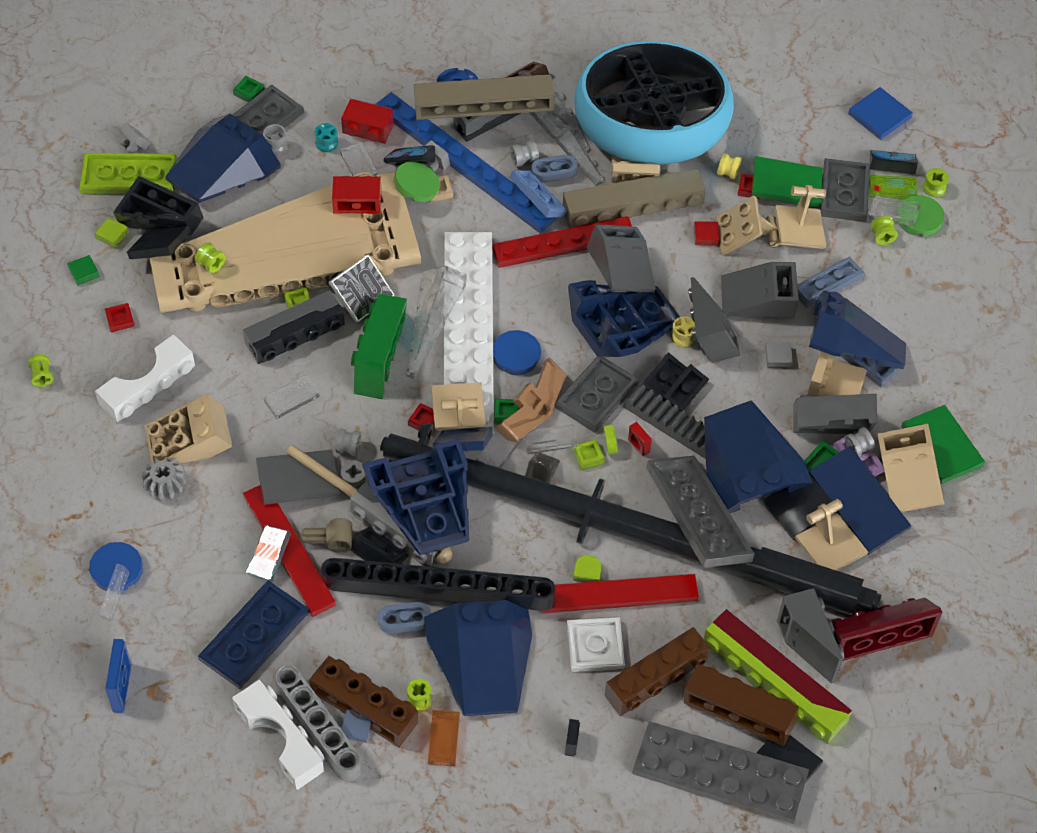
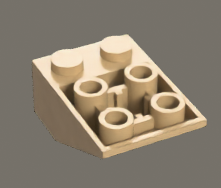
M205 394L145 425L152 464H155V457L159 461H163L167 456L169 461L176 459L179 464L211 458L232 447L224 405L209 394Z
M924 424L878 433L889 496L901 512L943 505L944 499L929 425Z

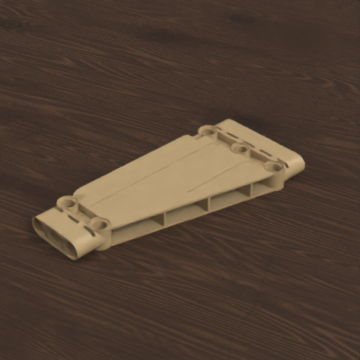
M396 171L378 175L361 172L355 175L381 176V214L333 213L332 184L186 243H181L170 256L151 257L150 263L160 313L185 308L195 312L204 309L206 304H211L214 307H225L283 296L284 292L307 287L308 291L330 287L329 282L366 255H369L382 276L391 274L396 268L421 264L420 251L405 198L396 189L393 182ZM206 243H211L215 246L216 251H222L226 255L225 263L215 273L208 272L204 265H199L195 261L197 251Z

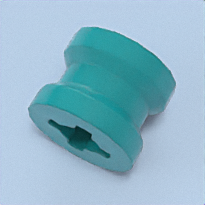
M330 123L318 125L314 131L317 149L322 152L335 150L338 146L337 128Z

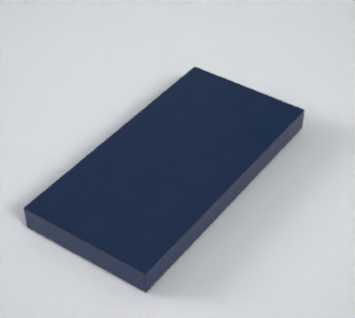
M851 446L809 471V474L832 501L835 499L841 501L843 508L836 512L866 548L868 555L911 528V524Z
M267 580L198 655V659L235 687L241 689L307 616L309 608Z

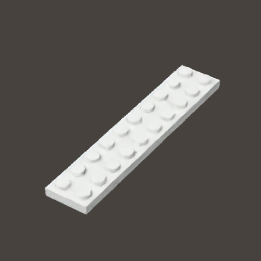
M445 232L444 385L481 382L485 427H492L494 436L492 232Z

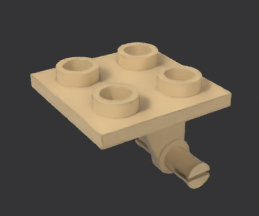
M806 185L805 187L792 186L791 195L802 196L797 207L775 206L780 245L825 249L826 241L820 209L808 208L811 198L824 199L826 190L813 188L811 185Z
M755 196L716 216L721 254L723 255L734 251L762 234L769 237L771 247L780 245L776 217L769 215L764 219L760 216Z
M481 382L432 386L435 430L485 427Z
M835 499L827 505L821 504L818 506V510L806 516L807 521L811 525L816 524L795 536V539L815 564L837 571L868 554L866 548L840 515L836 513L831 516L832 513L843 508L839 499Z

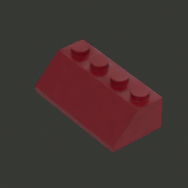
M925 597L920 599L909 598L898 605H884L876 611L868 613L861 611L846 619L835 618L831 622L834 627L836 643L841 644L844 651V659L842 661L932 637L943 612L939 606Z

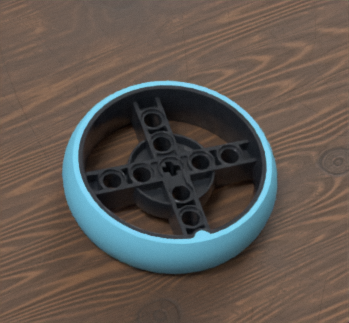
M661 41L632 42L613 47L601 53L582 72L574 95L576 116L580 126L591 141L611 155L637 163H678L705 153L724 135L729 127L734 109L730 83L714 61L689 47ZM626 79L627 83L622 92L596 96L607 86ZM714 107L710 113L695 122L683 125L681 122L687 111Z

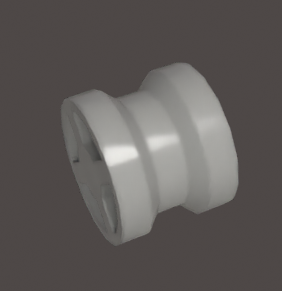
M864 427L860 428L854 435L848 434L845 436L846 446H851L859 457L862 456L863 452H871L875 449L874 440L870 432Z
M340 428L336 440V453L342 454L346 452L356 457L360 448L361 432L354 431L349 433L345 429Z
M349 461L341 468V479L357 490L367 480L362 463Z

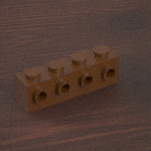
M692 627L607 681L605 697L621 717L628 711L638 708L642 702L650 697L658 695L670 684L680 681L687 673L694 670L698 664L703 666L707 662L710 646L696 629Z
M328 655L309 679L310 687L319 698L345 714L346 710H350V713L355 717H359L361 714L371 720L370 730L397 747L403 744L418 724V711L412 703L406 700L401 701L394 696L392 691L384 686L380 688L372 683L367 675L356 673L341 659L336 660Z
M698 664L684 688V704L782 746L785 745L797 722L799 706L790 700L778 698L762 688H754L743 683L738 678L723 675L712 667H704Z

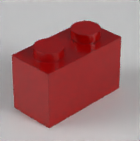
M350 98L341 117L342 133L385 144L394 125L393 109Z
M333 176V213L381 214V176Z

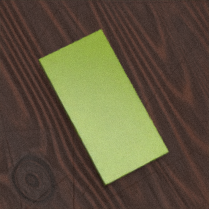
M84 153L79 185L80 194H126L138 176L174 192V185L165 180V176L178 159L177 154Z

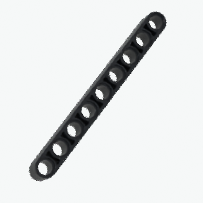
M329 558L321 566L323 581L327 588L332 591L455 603L508 600L525 609L539 611L551 609L556 602L555 584L552 580L545 577L343 558ZM335 572L339 573L336 576H329L330 574ZM358 575H365V577L361 579L355 578ZM385 577L391 578L388 581H381ZM410 580H417L414 584L407 583ZM437 582L444 583V584L441 585V586H434V585H433V584H435V583H437ZM462 585L470 586L466 589L459 588ZM489 587L496 588L494 591H487L486 589ZM514 590H522V591H523V592H521V593H519V594L512 593V591H514ZM541 592L549 593L547 596H540L538 594Z

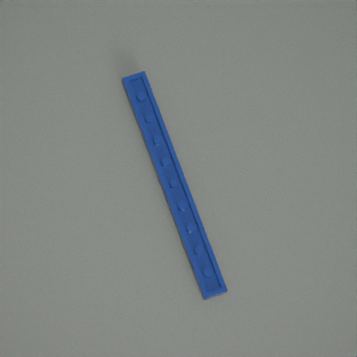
M390 92L375 104L393 109L394 124L423 146L432 140L448 153L452 168L537 232L542 233L556 221V217L546 218L515 183L429 119L416 120L415 109L394 93Z

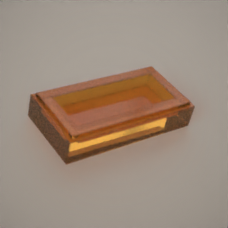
M433 710L428 765L456 767L460 712Z

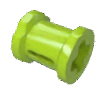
M37 354L28 359V366L32 370V385L45 387L53 382V374L49 370L51 363L49 356Z
M421 678L410 681L407 685L408 701L416 707L417 711H426L431 706L430 684Z

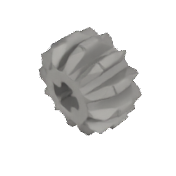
M166 456L163 461H159L155 457V464L147 463L146 471L142 472L143 487L146 491H149V495L152 498L159 496V499L163 501L165 496L173 499L174 492L182 493V486L186 485L184 467L179 466V462L176 459L169 461V458Z

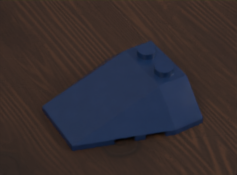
M227 114L213 119L195 133L165 176V180L198 203L225 194L227 189L235 186L242 188L246 182L254 179L261 181L278 170L281 164L262 134L232 114Z
M594 280L571 283L568 286L572 322L596 356L622 357L636 354L672 330L674 321L680 317L658 286H655V292L643 293L612 291L609 285L596 284Z
M823 290L814 306L813 315L818 316V319L810 335V348L840 357L841 353L854 355L853 359L861 361L863 357L875 359V364L904 369L906 343L850 300L844 298L840 293Z
M752 400L704 417L706 475L729 513L739 511L740 504L787 488L788 492L813 483L803 458Z
M459 439L436 444L431 452L389 462L386 457L362 464L370 490L419 555L469 541L468 485L466 476L468 464Z
M508 600L454 603L425 616L424 627L427 645L430 651H433L438 661V667L444 673L463 716L517 713L532 639L529 610Z

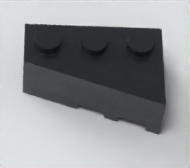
M141 176L137 177L113 212L117 221L129 228L153 230L188 226L191 232L190 236L204 218L197 202Z

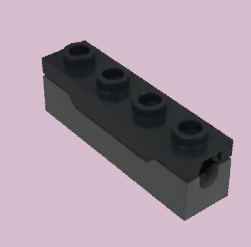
M527 71L519 75L518 77L532 75ZM521 113L454 117L453 128L467 142Z
M328 290L243 329L245 344L258 364L270 361L286 351H292L299 345L316 340L319 336L335 331L345 325L344 310L332 292Z

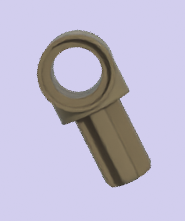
M336 518L331 520L326 528H304L301 534L302 542L327 543V547L334 552H347L352 547V522L345 518Z

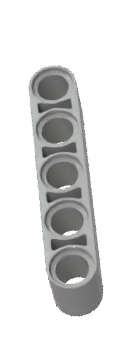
M292 665L281 666L275 674L277 690L314 744L320 749L337 776L345 782L356 780L361 774V762L357 750L299 670ZM287 679L294 680L291 684H283ZM302 699L309 700L305 705L297 704ZM316 720L324 721L322 725H312ZM330 741L339 742L337 746H327V743ZM345 762H353L355 764L350 768L342 767V764Z

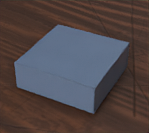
M346 710L341 730L348 739L367 743L372 721L361 714L359 717H355L350 713V710Z

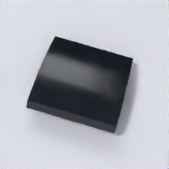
M668 352L641 385H645L647 391L653 390L655 396L660 394L663 401L668 399L671 406L677 405L679 411L682 412L708 382L709 378L692 364L686 367Z
M811 475L812 484L788 492L787 488L773 492L763 501V505L793 541L796 540V535L816 524L811 525L807 521L806 516L818 510V506L821 504L827 505L833 502Z

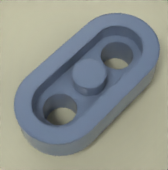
M570 155L540 158L532 164V173L540 182L571 178L577 172V161Z
M421 602L388 605L379 611L378 625L383 632L388 634L424 630V617L431 614V610L426 604ZM421 617L422 620L415 621L414 618ZM389 620L396 621L394 624L387 623V621Z

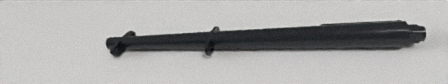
M427 423L420 426L418 432L419 441L393 433L388 437L385 436L380 446V451H383V457L396 461L431 452L433 447L428 446L434 425ZM466 458L468 470L466 471L468 486L581 524L576 541L578 544H583L589 527L701 564L679 524L601 500L600 497L605 485L604 479L600 478L592 496H588ZM751 547L754 552L752 562L710 567L787 594H794L814 588L817 597L822 598L825 607L852 616L854 610L859 612L866 611L867 613L876 611L882 596L875 590L863 587L864 579L762 547L761 550Z

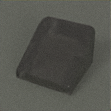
M536 452L528 463L525 476L550 483L560 460Z

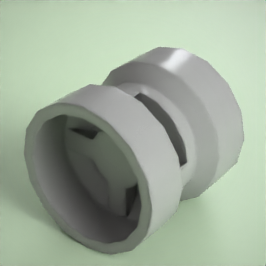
M279 124L267 126L263 131V136L276 157L285 154L288 148L285 128Z
M534 140L526 141L524 145L513 144L510 146L511 158L515 167L523 166L527 161L532 164L535 160L539 159L538 148Z

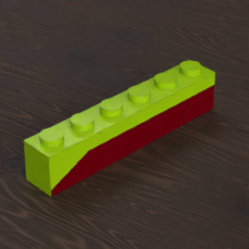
M726 609L706 628L704 640L710 646L709 650L713 653H718L725 659L730 668L738 670L746 676V679L752 686L762 688L778 698L788 699L799 706L797 722L801 721L807 726L813 736L823 739L828 744L848 723L852 713L849 707L729 610Z

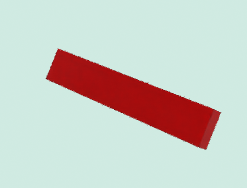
M260 485L243 492V498L262 531H264L265 526L286 531L277 557L306 607L309 608L311 616L314 617L336 606V601L279 504L264 505Z
M695 574L557 584L555 585V605L547 611H541V614L695 602L699 599ZM541 592L539 593V595L547 596L549 595V593Z

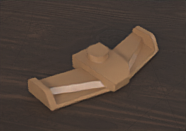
M551 358L544 361L536 387L531 382L526 384L513 402L519 409L495 427L507 441L518 442L541 423L548 421L553 414L566 373Z

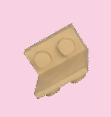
M612 155L611 183L660 175V165L637 163Z
M820 351L808 394L815 397L860 394L867 370L834 360L835 356Z

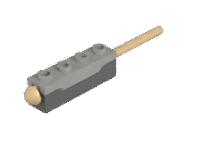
M291 445L288 448L287 454L351 497L350 509L355 518L360 521H366L376 533L386 535L396 547L410 552L416 561L433 567L436 562L438 564H446L451 560L452 550L450 547L419 555L372 493L367 481L357 490L295 446Z

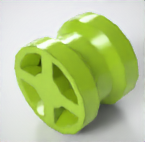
M940 168L930 169L926 174L923 191L928 196L941 197L945 194L949 175Z
M881 216L872 221L870 227L872 232L875 233L874 239L877 244L887 245L898 238L897 230L894 228V222L890 216Z
M211 243L202 245L195 255V261L199 265H204L205 269L210 273H215L221 269L226 260V255L222 251H216L215 246Z

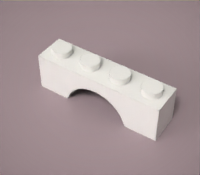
M174 334L154 348L156 363L147 375L135 380H124L114 377L95 391L99 406L117 423L123 418L129 417L134 410L144 403L150 402L156 394L163 389L169 388L175 380L182 375L188 374L195 367L192 351Z
M259 679L232 697L234 709L249 729L267 727L278 731L285 738L286 746L279 758L280 768L294 788L298 790L324 772V755L316 745L312 747L307 741L309 737L303 727L300 725L298 727L295 726L292 722L293 716L285 705L281 707L276 701L277 695L269 685L265 687Z

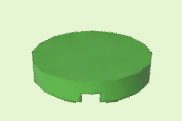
M406 162L400 165L395 172L393 182L396 189L402 196L414 198L413 201L428 202L434 199L440 189L438 176L424 164Z
M916 195L908 197L900 203L897 220L902 229L912 235L923 234V236H930L942 227L945 215L943 208L937 201L927 196Z

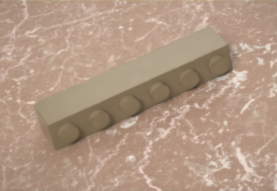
M551 75L414 84L416 120L554 111Z
M697 168L563 192L562 205L567 210L565 217L568 226L573 228L626 216L631 218L663 211H673L680 208L696 207L704 204L706 189Z

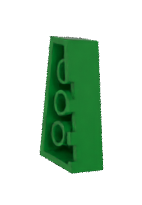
M378 293L375 303L371 302L369 309L370 318H365L363 325L364 334L359 335L357 341L358 351H353L351 366H354V394L383 399L385 393L384 381L388 382L391 361H394L397 342L400 340L406 318L407 298Z

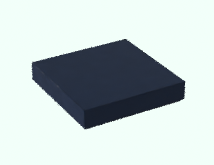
M492 427L442 430L433 442V447L439 443L459 439L463 451H482L493 436Z

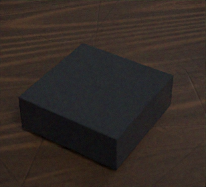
M569 719L565 755L567 756L576 755L580 728L579 720Z

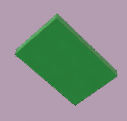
M755 156L753 161L752 196L798 205L802 196H792V186L805 187L806 185H811L813 188L822 189L823 168ZM811 198L809 207L820 208L822 198Z
M946 405L902 422V429L924 424L929 425L940 484L984 466V459Z

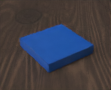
M879 87L850 107L848 114L881 140L909 120L913 112Z
M123 639L113 640L105 687L112 710L116 713H123L125 709L132 667Z

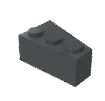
M877 393L818 397L805 394L796 398L793 403V433L852 434L863 427L871 432L877 424Z

